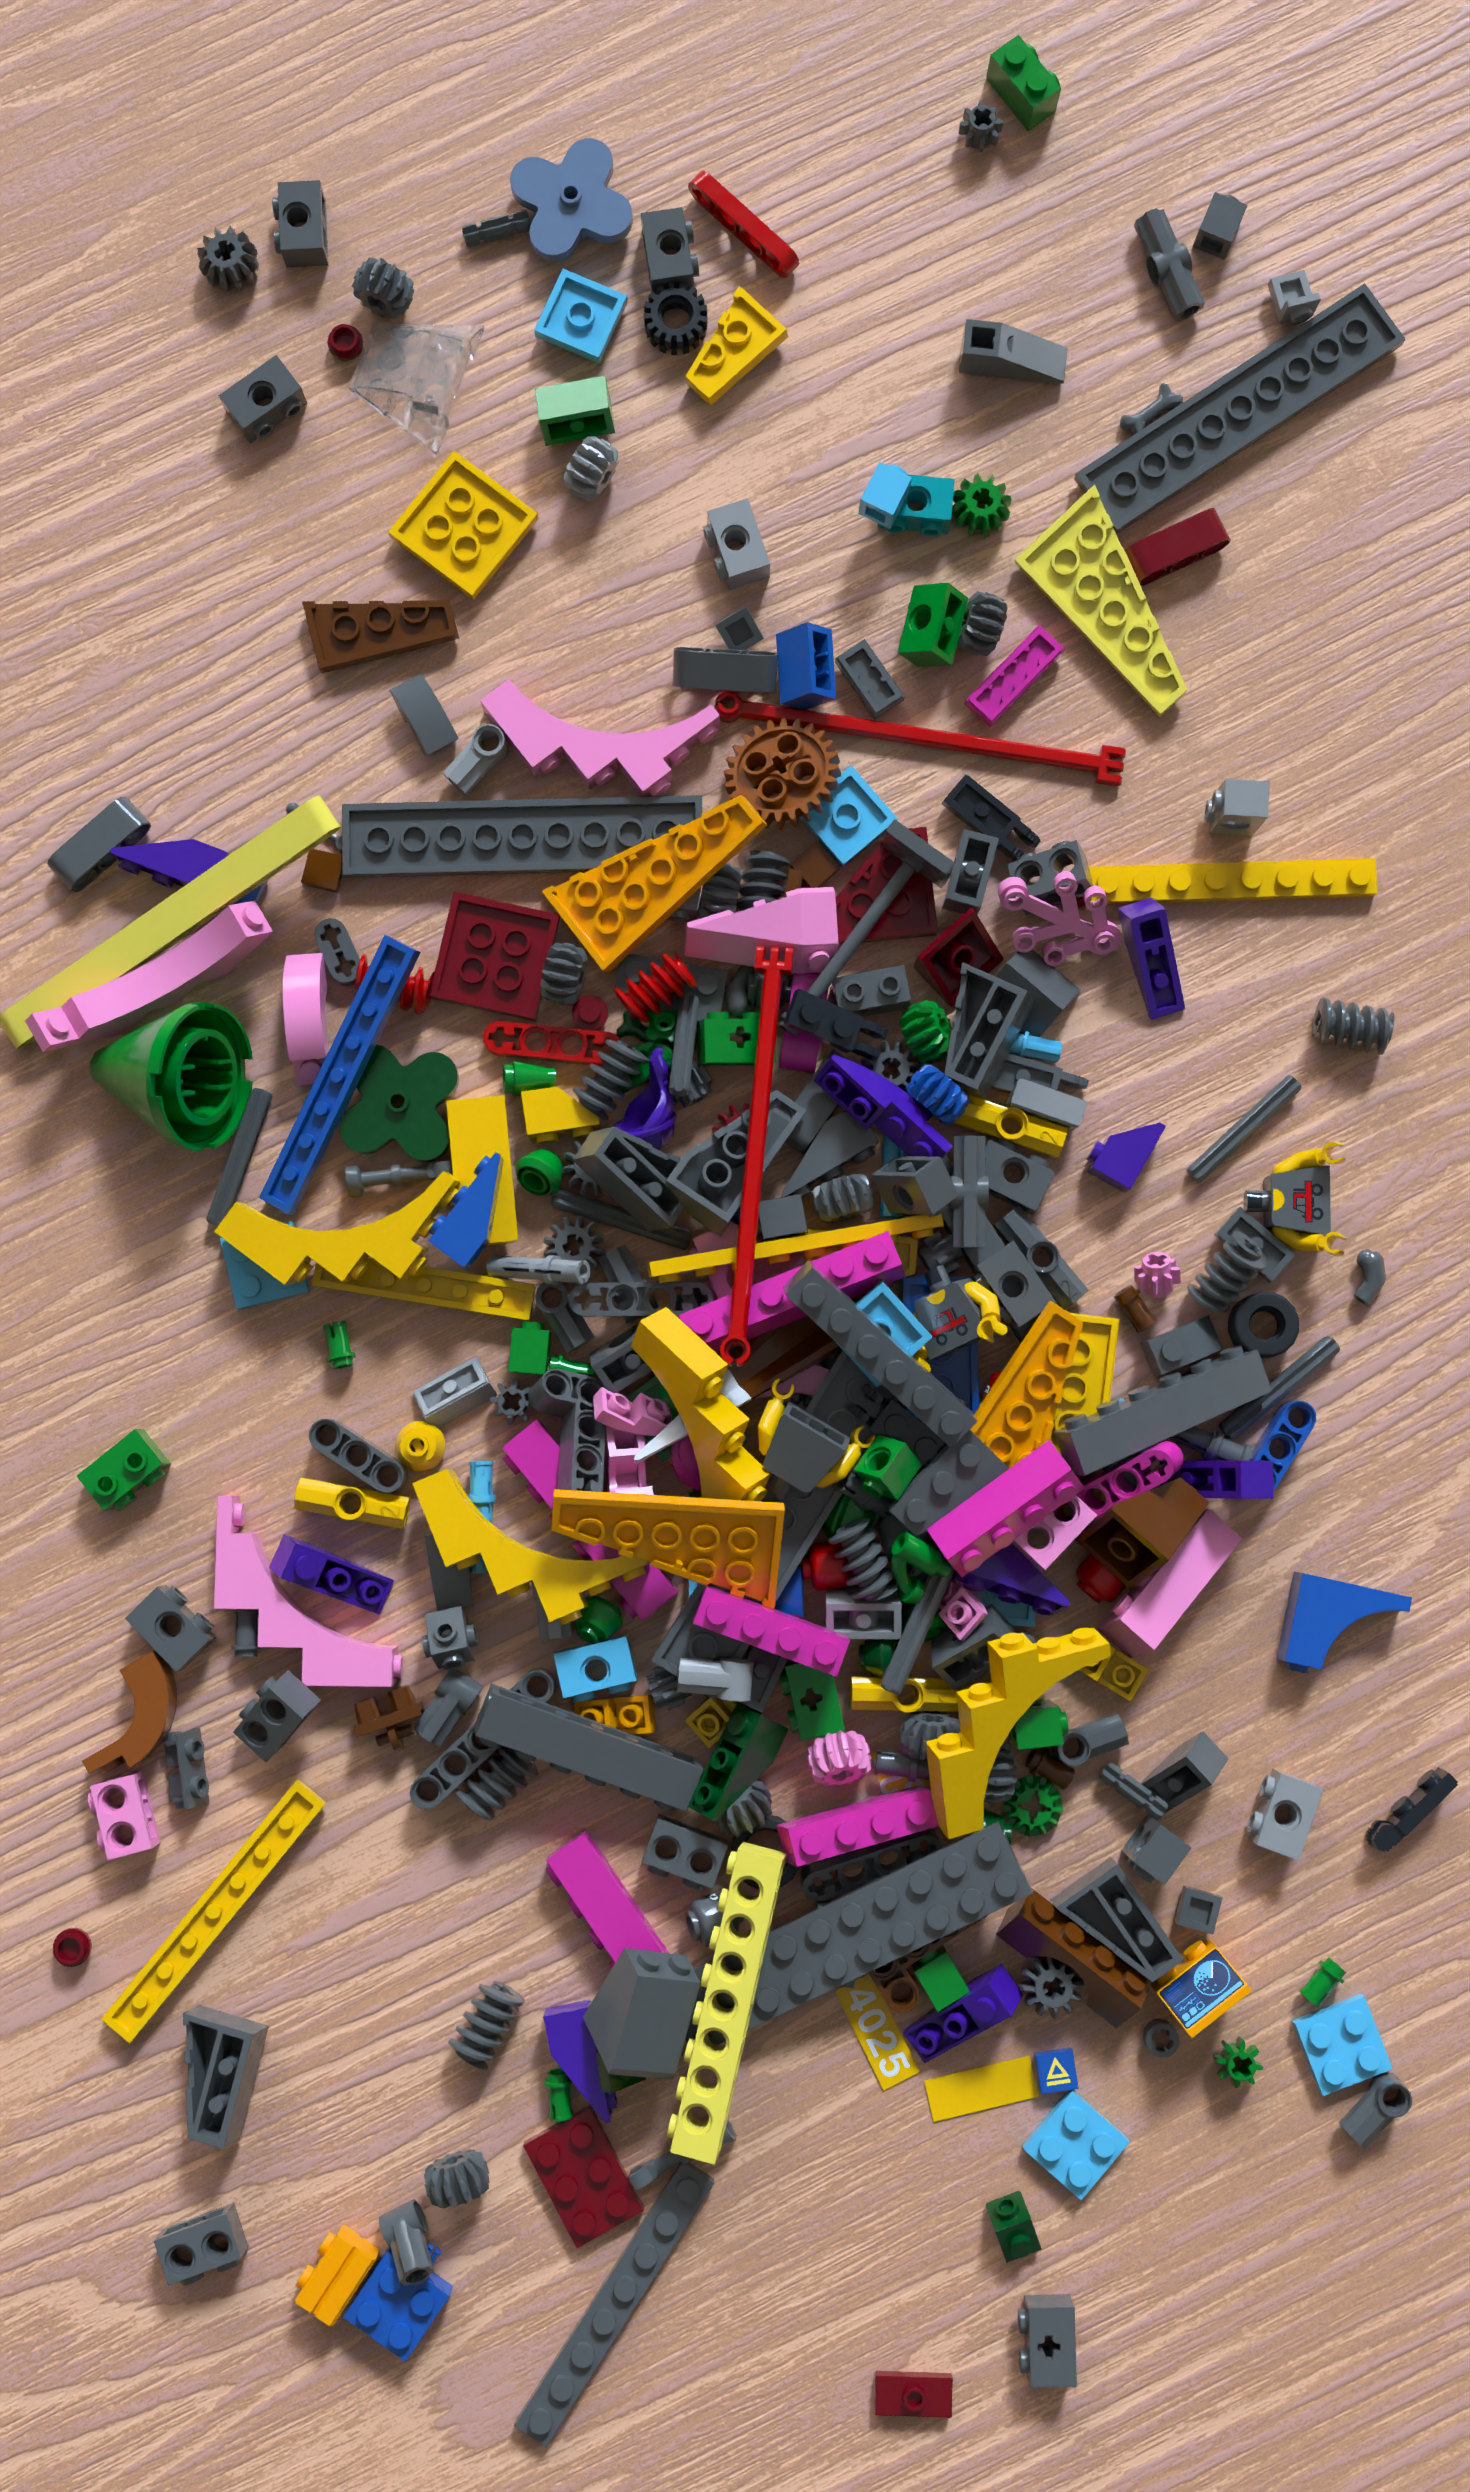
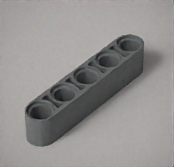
M534 1668L510 1690L546 1703L555 1692L556 1679L548 1669ZM534 1676L543 1677L548 1683V1692L541 1696L534 1695L529 1689V1680ZM474 1724L413 1782L410 1788V1797L414 1805L425 1810L433 1809L439 1805L496 1750V1748L481 1747L476 1743ZM456 1754L463 1757L466 1763L464 1772L454 1773L448 1768L447 1759L450 1755ZM428 1780L435 1783L438 1788V1796L435 1799H427L422 1796L420 1792L421 1782Z

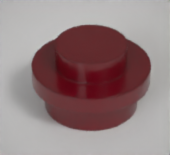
M348 324L337 325L328 336L327 344L329 351L338 360H353L359 356L363 349V339L360 332Z
M585 995L579 998L572 1008L574 1023L580 1029L599 1030L608 1019L607 1005L600 997L595 995Z
M79 1928L65 1929L57 1935L53 1943V1954L56 1960L67 1967H75L85 1962L92 1949L90 1937Z

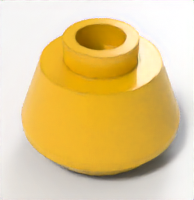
M415 1421L406 1425L399 1432L395 1442L398 1459L404 1466L414 1471H426L435 1467L442 1460L446 1449L445 1438L441 1430L433 1424H428L426 1421ZM412 1445L414 1446V1448H415V1450H416L415 1452H414V1451L412 1450V1448H411Z

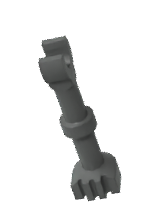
M442 1161L401 1168L400 1165H391V1169L362 1172L358 1166L345 1167L347 1192L349 1197H359L363 1195L365 1186L392 1184L393 1187L403 1186L402 1182L435 1180L443 1171L453 1175L452 1161Z
M727 2120L722 2142L724 2147L736 2141L737 2136L729 2120ZM668 2151L654 2160L643 2162L631 2169V2175L628 2178L635 2191H637L681 2162L687 2164L694 2159Z

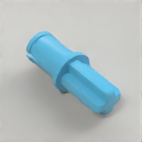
M1025 1031V1034L1018 1033L1009 1053L1020 1055L1023 1058L1025 1056L1056 1063L1060 1059L1062 1043L1060 1041L1031 1036L1029 1031Z

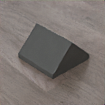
M1033 949L1028 952L1018 951L996 975L999 979L1027 990L1034 1004L1019 1031L1022 1034H1025V1031H1029L1031 1036L1041 1037L1080 992L1076 985L1053 966L1046 964L1044 958Z

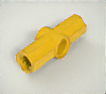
M968 1095L970 1103L965 1108L966 1111L954 1122V1125L996 1139H1003L1011 1144L1056 1159L1059 1158L1068 1131L1067 1127L1025 1114L1019 1108H1007ZM1006 1118H1014L1020 1124V1132L1014 1135L1007 1134L1002 1129L1001 1121Z
M300 1477L294 1497V1509L339 1517L345 1520H356L405 1529L410 1511L411 1497ZM352 1492L357 1494L361 1500L360 1510L355 1514L349 1513L344 1507L345 1497Z
M850 1676L849 1708L850 1710H895L906 1713L915 1711L958 1712L956 1692L964 1690V1688L961 1687L954 1691L943 1678L908 1677L905 1685L910 1684L914 1687L915 1696L911 1702L902 1704L899 1703L897 1694H892L881 1687V1678Z

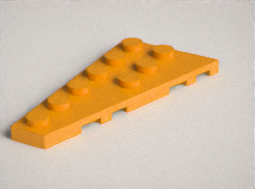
M1052 1301L1047 1303L975 1412L974 1416L978 1421L970 1429L1009 1468L1051 1439L1054 1423L1052 1422L1057 1405L1062 1400L1064 1393L1062 1387L1068 1367L1072 1365L1083 1326L1082 1321Z

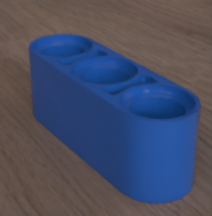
M1305 1401L1286 1402L1276 1410L1252 1449L1248 1460L1273 1461V1491L1277 1488L1316 1423V1412ZM1294 1407L1298 1408L1303 1415L1302 1424L1297 1428L1293 1427L1288 1420V1414ZM1275 1438L1279 1439L1284 1446L1283 1455L1278 1459L1274 1458L1269 1452L1270 1442Z

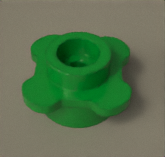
M674 1009L670 1012L661 1011L659 1015L648 1010L649 1028L645 1031L646 1038L659 1044L674 1043L678 1010ZM666 1023L667 1027L663 1028L661 1024Z

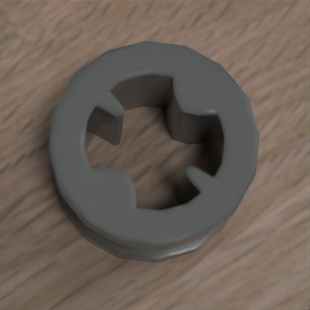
M1155 2019L1144 2028L1143 2041L1153 2055L1164 2058L1176 2052L1180 2040L1179 2034L1172 2024L1163 2019ZM1160 2029H1166V2035L1170 2041L1166 2046L1161 2043L1162 2047H1156V2041L1152 2038V2035L1156 2031L1161 2034Z

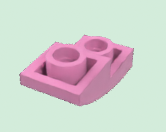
M601 1387L593 1396L595 1421L618 1430L640 1435L657 1436L672 1422L670 1409L663 1401L652 1399L642 1393L633 1402H630L622 1394L612 1393Z
M951 1578L939 1605L941 1611L938 1615L959 1640L965 1641L988 1613L975 1591L963 1587V1582Z

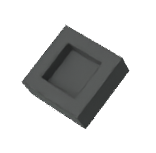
M747 606L742 607L715 624L728 649L746 650L764 639Z
M1183 1885L1174 1922L1180 1926L1214 1934L1223 1897Z

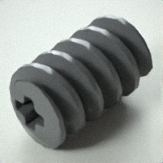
M750 851V856L745 858L744 863L748 869L742 872V880L745 883L740 885L739 893L743 897L737 899L736 907L743 911L754 907L753 902L765 899L766 903L777 900L773 898L774 894L785 893V888L776 884V881L787 880L788 874L780 871L779 867L790 866L791 861L773 852Z
M1323 997L1319 1000L1315 1010L1312 1035L1320 1033V1042L1324 1045L1330 1035L1334 1036L1335 1047H1340L1344 1038H1348L1349 1049L1351 1050L1355 1049L1358 1041H1363V1051L1367 1053L1373 1043H1376L1378 1055H1383L1392 1037L1395 1016L1393 1012L1388 1015L1385 1008H1379L1374 1013L1373 1008L1369 1005L1364 1006L1360 1010L1356 1003H1350L1345 1009V1004L1341 1000H1336L1331 1006L1330 1000Z
M607 1039L605 1043L611 1050L610 1054L599 1051L597 1053V1056L603 1062L602 1066L591 1063L589 1065V1068L595 1075L594 1078L582 1075L580 1079L587 1088L582 1090L574 1087L572 1090L579 1099L578 1101L586 1109L607 1121L609 1117L604 1110L615 1111L617 1108L612 1098L623 1099L625 1096L624 1091L619 1085L631 1087L633 1081L628 1073L633 1075L641 1073V1068L636 1061L641 1063L649 1061L643 1053L622 1040L615 1042Z
M1234 1231L1232 1234L1237 1245L1227 1241L1223 1244L1224 1250L1228 1253L1227 1256L1221 1252L1214 1254L1213 1257L1219 1266L1208 1262L1204 1266L1210 1276L1208 1277L1202 1273L1196 1275L1195 1279L1200 1287L1190 1283L1187 1286L1188 1292L1194 1300L1216 1313H1226L1230 1308V1303L1236 1302L1239 1298V1293L1244 1292L1248 1288V1282L1254 1281L1257 1278V1271H1263L1267 1266V1259L1261 1249L1252 1239L1239 1231Z
M862 1517L839 1528L836 1534L828 1541L830 1545H842V1548L834 1553L835 1558L847 1557L848 1559L840 1567L841 1572L853 1571L854 1573L846 1580L847 1586L859 1585L860 1587L852 1594V1598H864L865 1601L871 1602L891 1595L899 1586L897 1582L891 1581L894 1576L892 1569L885 1567L888 1563L886 1555L878 1554L882 1549L880 1541L873 1540L876 1536L875 1529L873 1527H866L871 1521L870 1517Z
M501 1746L498 1749L502 1757L501 1761L489 1757L487 1759L491 1767L489 1772L480 1767L476 1769L480 1778L479 1782L470 1778L465 1780L470 1790L468 1793L458 1788L455 1790L459 1799L477 1816L491 1821L495 1817L493 1807L502 1810L506 1807L504 1797L513 1800L517 1796L514 1785L524 1789L528 1785L525 1775L531 1778L539 1775L535 1762L517 1756L514 1749L510 1751Z
M493 1981L491 1986L479 1985L478 1989L484 1994V2000L472 1998L471 2003L477 2008V2013L465 2011L463 2015L469 2021L470 2026L457 2025L456 2030L463 2037L462 2040L450 2038L448 2042L460 2058L482 2070H487L488 2065L486 2061H492L496 2053L493 2047L501 2046L503 2039L500 2034L508 2033L511 2026L507 2020H514L518 2012L514 2006H522L525 2001L517 1991L497 1981Z

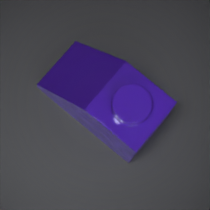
M1159 1122L1111 1135L1104 1140L1103 1144L1097 1141L1086 1159L1091 1162L1087 1172L1126 1193L1133 1186L1166 1126Z

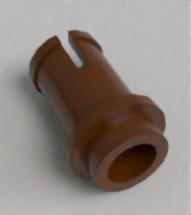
M1129 1285L1113 1296L1116 1300L1115 1307H1121L1136 1329L1135 1331L1141 1333L1156 1323L1157 1319L1138 1295L1141 1291Z
M1033 1748L1025 1762V1766L1029 1768L1030 1774H1039L1059 1786L1062 1790L1069 1786L1075 1775L1074 1768L1049 1755L1046 1748Z

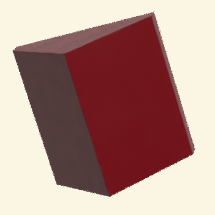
M970 908L917 956L913 968L952 1007L956 1004V998L959 996L962 962L989 973L1004 958L975 910Z

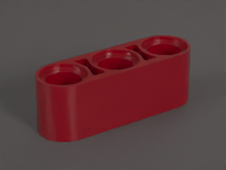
M1210 508L1133 543L1125 549V552L1140 585L1144 586L1217 553L1231 542V539L1215 508Z

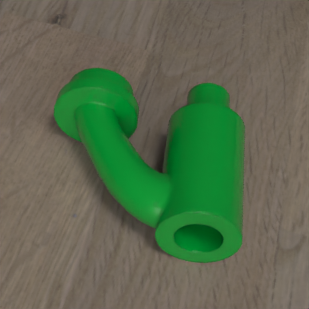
M907 1531L901 1532L894 1540L891 1566L894 1577L901 1589L899 1598L906 1604H916L923 1597L925 1586L916 1576L909 1577L907 1564L909 1563L928 1575L937 1573L942 1577H946L950 1573L951 1564L943 1560L944 1555L941 1551Z

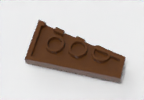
M450 600L403 601L402 603L369 601V603L349 604L348 601H333V604H316L315 601H302L321 674L460 639Z

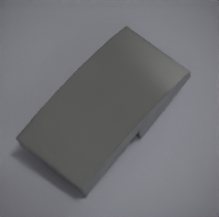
M422 674L389 690L405 723H409L424 755H429L459 739L440 702Z
M432 1532L424 1533L437 1611L458 1606L462 1608L474 1606L468 1568L458 1571L456 1565L445 1567Z

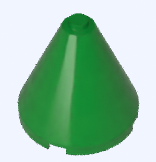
M193 1002L183 1005L97 1050L90 1061V1072L96 1083L169 1143L183 1150L201 1152L205 1148H218L239 1127L253 1086V1081L245 1080V1059L252 1060L253 1057L246 1031L239 1019L229 1009L214 1003Z

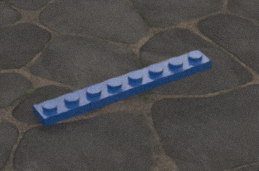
M384 935L259 1196L260 1199L288 1215L296 1214L421 953L418 950L391 936Z

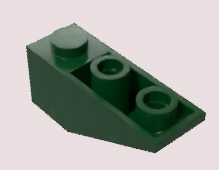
M736 1704L688 1807L716 1821L773 1764L789 1729L740 1704Z

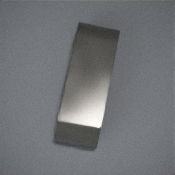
M676 647L674 648L672 685L694 689L776 691L778 654L767 651Z
M120 797L109 804L56 850L49 858L47 865L71 892H79L117 861L110 854L112 848L135 845L148 833L151 823L127 797Z
M835 1049L829 1053L795 1100L797 1104L807 1111L786 1140V1143L801 1154L806 1152L824 1123L830 1119L839 1106L833 1098L813 1081L833 1055L848 1059Z
M320 1419L311 1426L309 1440L316 1450L376 1490L383 1493H392L401 1490L408 1481L406 1466L342 1422L335 1419ZM327 1425L333 1426L337 1432L335 1442L329 1446L324 1445L320 1439V1432ZM361 1445L366 1449L368 1458L363 1465L358 1467L352 1463L350 1453L355 1446ZM389 1465L393 1466L398 1472V1480L391 1487L384 1485L381 1480L382 1470Z

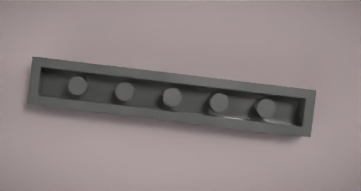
M809 1260L782 1287L785 1295L949 1447L952 1448L976 1424L978 1420L965 1404Z
M1240 1345L1227 1348L1220 1352L1221 1358L1214 1361L1205 1359L1195 1362L1189 1366L1191 1371L1185 1374L1172 1373L1159 1379L1160 1385L1149 1389V1386L1134 1389L1127 1393L1129 1398L1119 1403L1117 1400L1108 1401L1096 1407L1097 1412L1086 1417V1414H1080L1065 1420V1427L1053 1431L1062 1457L1075 1474L1085 1476L1272 1392L1258 1350L1244 1351Z
M492 1683L474 1724L476 1736L480 1737V1742L489 1747L500 1749L501 1745L514 1749L515 1754L525 1760L536 1761V1758L550 1762V1766L559 1772L570 1774L573 1770L584 1774L585 1779L595 1785L605 1786L606 1783L620 1787V1792L629 1797L639 1799L642 1795L654 1799V1803L657 1806L668 1811H674L675 1808L687 1811L688 1804L703 1772L699 1758Z

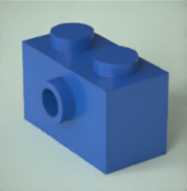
M806 622L776 634L780 704L808 710L836 700L832 629Z

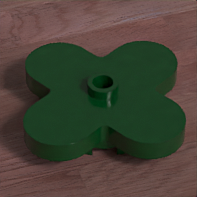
M376 1045L356 1086L362 1094V1099L348 1109L341 1118L339 1131L343 1142L354 1152L366 1155L378 1152L395 1140L411 1158L417 1161L432 1162L441 1158L449 1148L450 1138L449 1128L438 1114L437 1107L455 1093L459 1084L457 1067L448 1056L439 1052L424 1053L407 1066H402L390 1050L384 1046ZM403 1096L405 1099L404 1105L401 1108H394L392 1106L394 1099Z

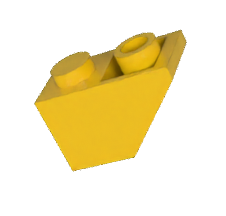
M559 1087L521 1092L527 1136L530 1140L536 1139L537 1144L554 1143L559 1141L558 1136L572 1134L574 1139L585 1138L594 1130L602 1129L598 1116L590 1112Z

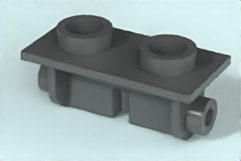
M200 1728L185 1732L167 1733V1741L163 1742L167 1768L179 1766L180 1772L168 1775L171 1802H175L176 1809L184 1808V1810L209 1803V1782L206 1778L204 1744Z

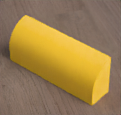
M505 1095L446 1101L453 1176L461 1181L456 1189L459 1190L464 1185L469 1188L477 1177L474 1174V1170L485 1156L491 1158L495 1152L500 1154L504 1161L491 1239L486 1247L515 1243L518 1241Z

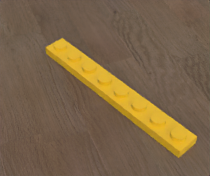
M1376 858L1089 867L1093 886H1100L1104 889L1107 905L1133 904L1149 898H1153L1158 903L1374 897L1378 893ZM1094 896L1091 901H1097L1101 896Z
M942 1213L933 1217L918 1215L757 1243L754 1259L767 1257L768 1264L790 1261L789 1253L804 1251L805 1258L827 1254V1246L840 1244V1249L842 1250L886 1231H889L893 1242H899L898 1234L912 1232L913 1239L933 1236V1228L944 1226ZM737 1247L648 1262L649 1277L658 1276L659 1283L681 1280L680 1272L695 1270L696 1277L718 1273V1265L730 1263L733 1271L735 1269Z
M299 1779L296 1780L101 2020L130 2044L327 1802Z

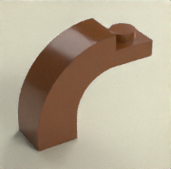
M152 1651L120 1669L134 1699V1717L129 1729L120 1739L82 1760L89 1774L101 1769L103 1775L124 1764L121 1756H123L128 1767L131 1768L148 1758L166 1738V1734L169 1732L175 1717L177 1688L170 1665L156 1651Z

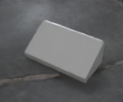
M1019 1079L1007 1098L1004 1107L1019 1108L1025 1114L1067 1127L1070 1132L1080 1127L1087 1103L1085 1100L1025 1079Z
M477 1356L412 1391L424 1419L428 1424H433L438 1428L484 1404L491 1397L497 1396Z

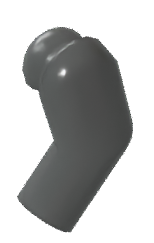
M745 965L739 967L726 986L724 993L728 1011L739 1019H743L742 1013L753 1012L754 1010L752 1004L748 1002L746 989L749 975H755V972Z
M1364 1249L1358 1254L1356 1261L1359 1267L1364 1268L1365 1279L1353 1296L1362 1304L1369 1306L1384 1285L1386 1274L1384 1258L1377 1251L1372 1252L1369 1249Z

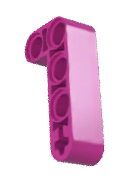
M1159 1442L1083 1482L1082 1484L1085 1488L1076 1495L1097 1514L1095 1517L1097 1518L1114 1504L1149 1491L1170 1479L1183 1464L1182 1451L1172 1442ZM1156 1459H1165L1168 1465L1161 1464L1152 1471L1150 1469V1465ZM1124 1471L1134 1474L1138 1481L1137 1486L1131 1485L1125 1480ZM1093 1488H1098L1105 1493L1106 1502L1100 1501L1095 1497ZM1063 1504L1053 1511L1056 1519L1061 1522H1068L1072 1519V1517L1064 1512Z

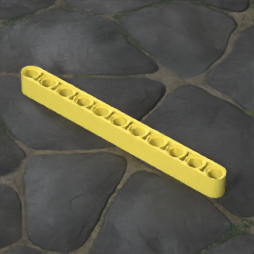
M320 795L306 801L0 1014L1 1028L17 1050L33 1043L36 1040L25 1022L32 1013L62 1007L72 996L104 985L147 964L221 913L229 905L234 904L331 837L341 828L340 824Z

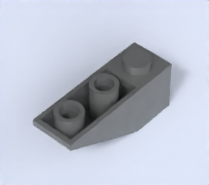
M966 319L962 337L959 373L1064 384L1068 348L1004 323Z
M846 1111L826 1121L782 1191L781 1197L801 1194V1198L813 1191L810 1186L822 1178L825 1182L831 1181L844 1173L842 1166L852 1160L858 1165L876 1154L873 1148L878 1145L879 1140L872 1128L870 1127L866 1130Z

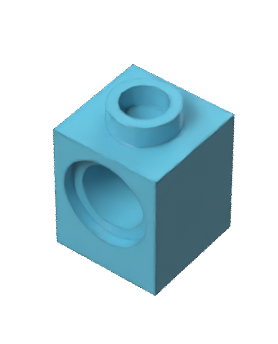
M879 462L860 499L858 514L891 529L910 492L912 477L908 476L906 471L897 465L890 464L887 466Z

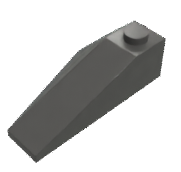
M778 1090L770 1094L763 1174L807 1111ZM750 1108L743 1112L736 1120L714 1132L710 1138L700 1145H696L688 1150L665 1181V1184L689 1216L719 1236L722 1235L741 1208Z

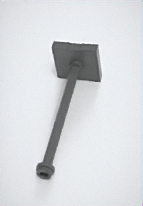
M894 819L885 832L883 847L900 858L902 865L807 992L819 998L823 996L913 873L918 874L920 872L942 889L951 876L954 862ZM784 1012L779 1025L788 1033L797 1037L800 1032L783 1025L787 1014Z

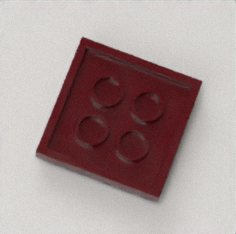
M453 892L429 997L439 1001L536 1022L542 999L540 983L544 960H546L551 946L555 943L560 915Z

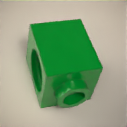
M522 1321L521 1328L512 1327L508 1372L543 1376L548 1371L552 1332L543 1330L544 1323Z
M878 1434L853 1470L862 1480V1488L867 1493L876 1498L885 1496L898 1501L922 1464L905 1442Z
M944 1945L912 1964L916 1976L938 2012L970 1992Z

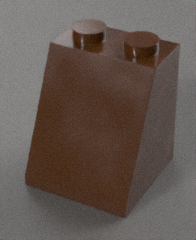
M1180 1477L1114 1504L1087 1526L1074 1540L1129 1589H1132L1172 1558L1209 1502L1194 1487L1190 1486Z

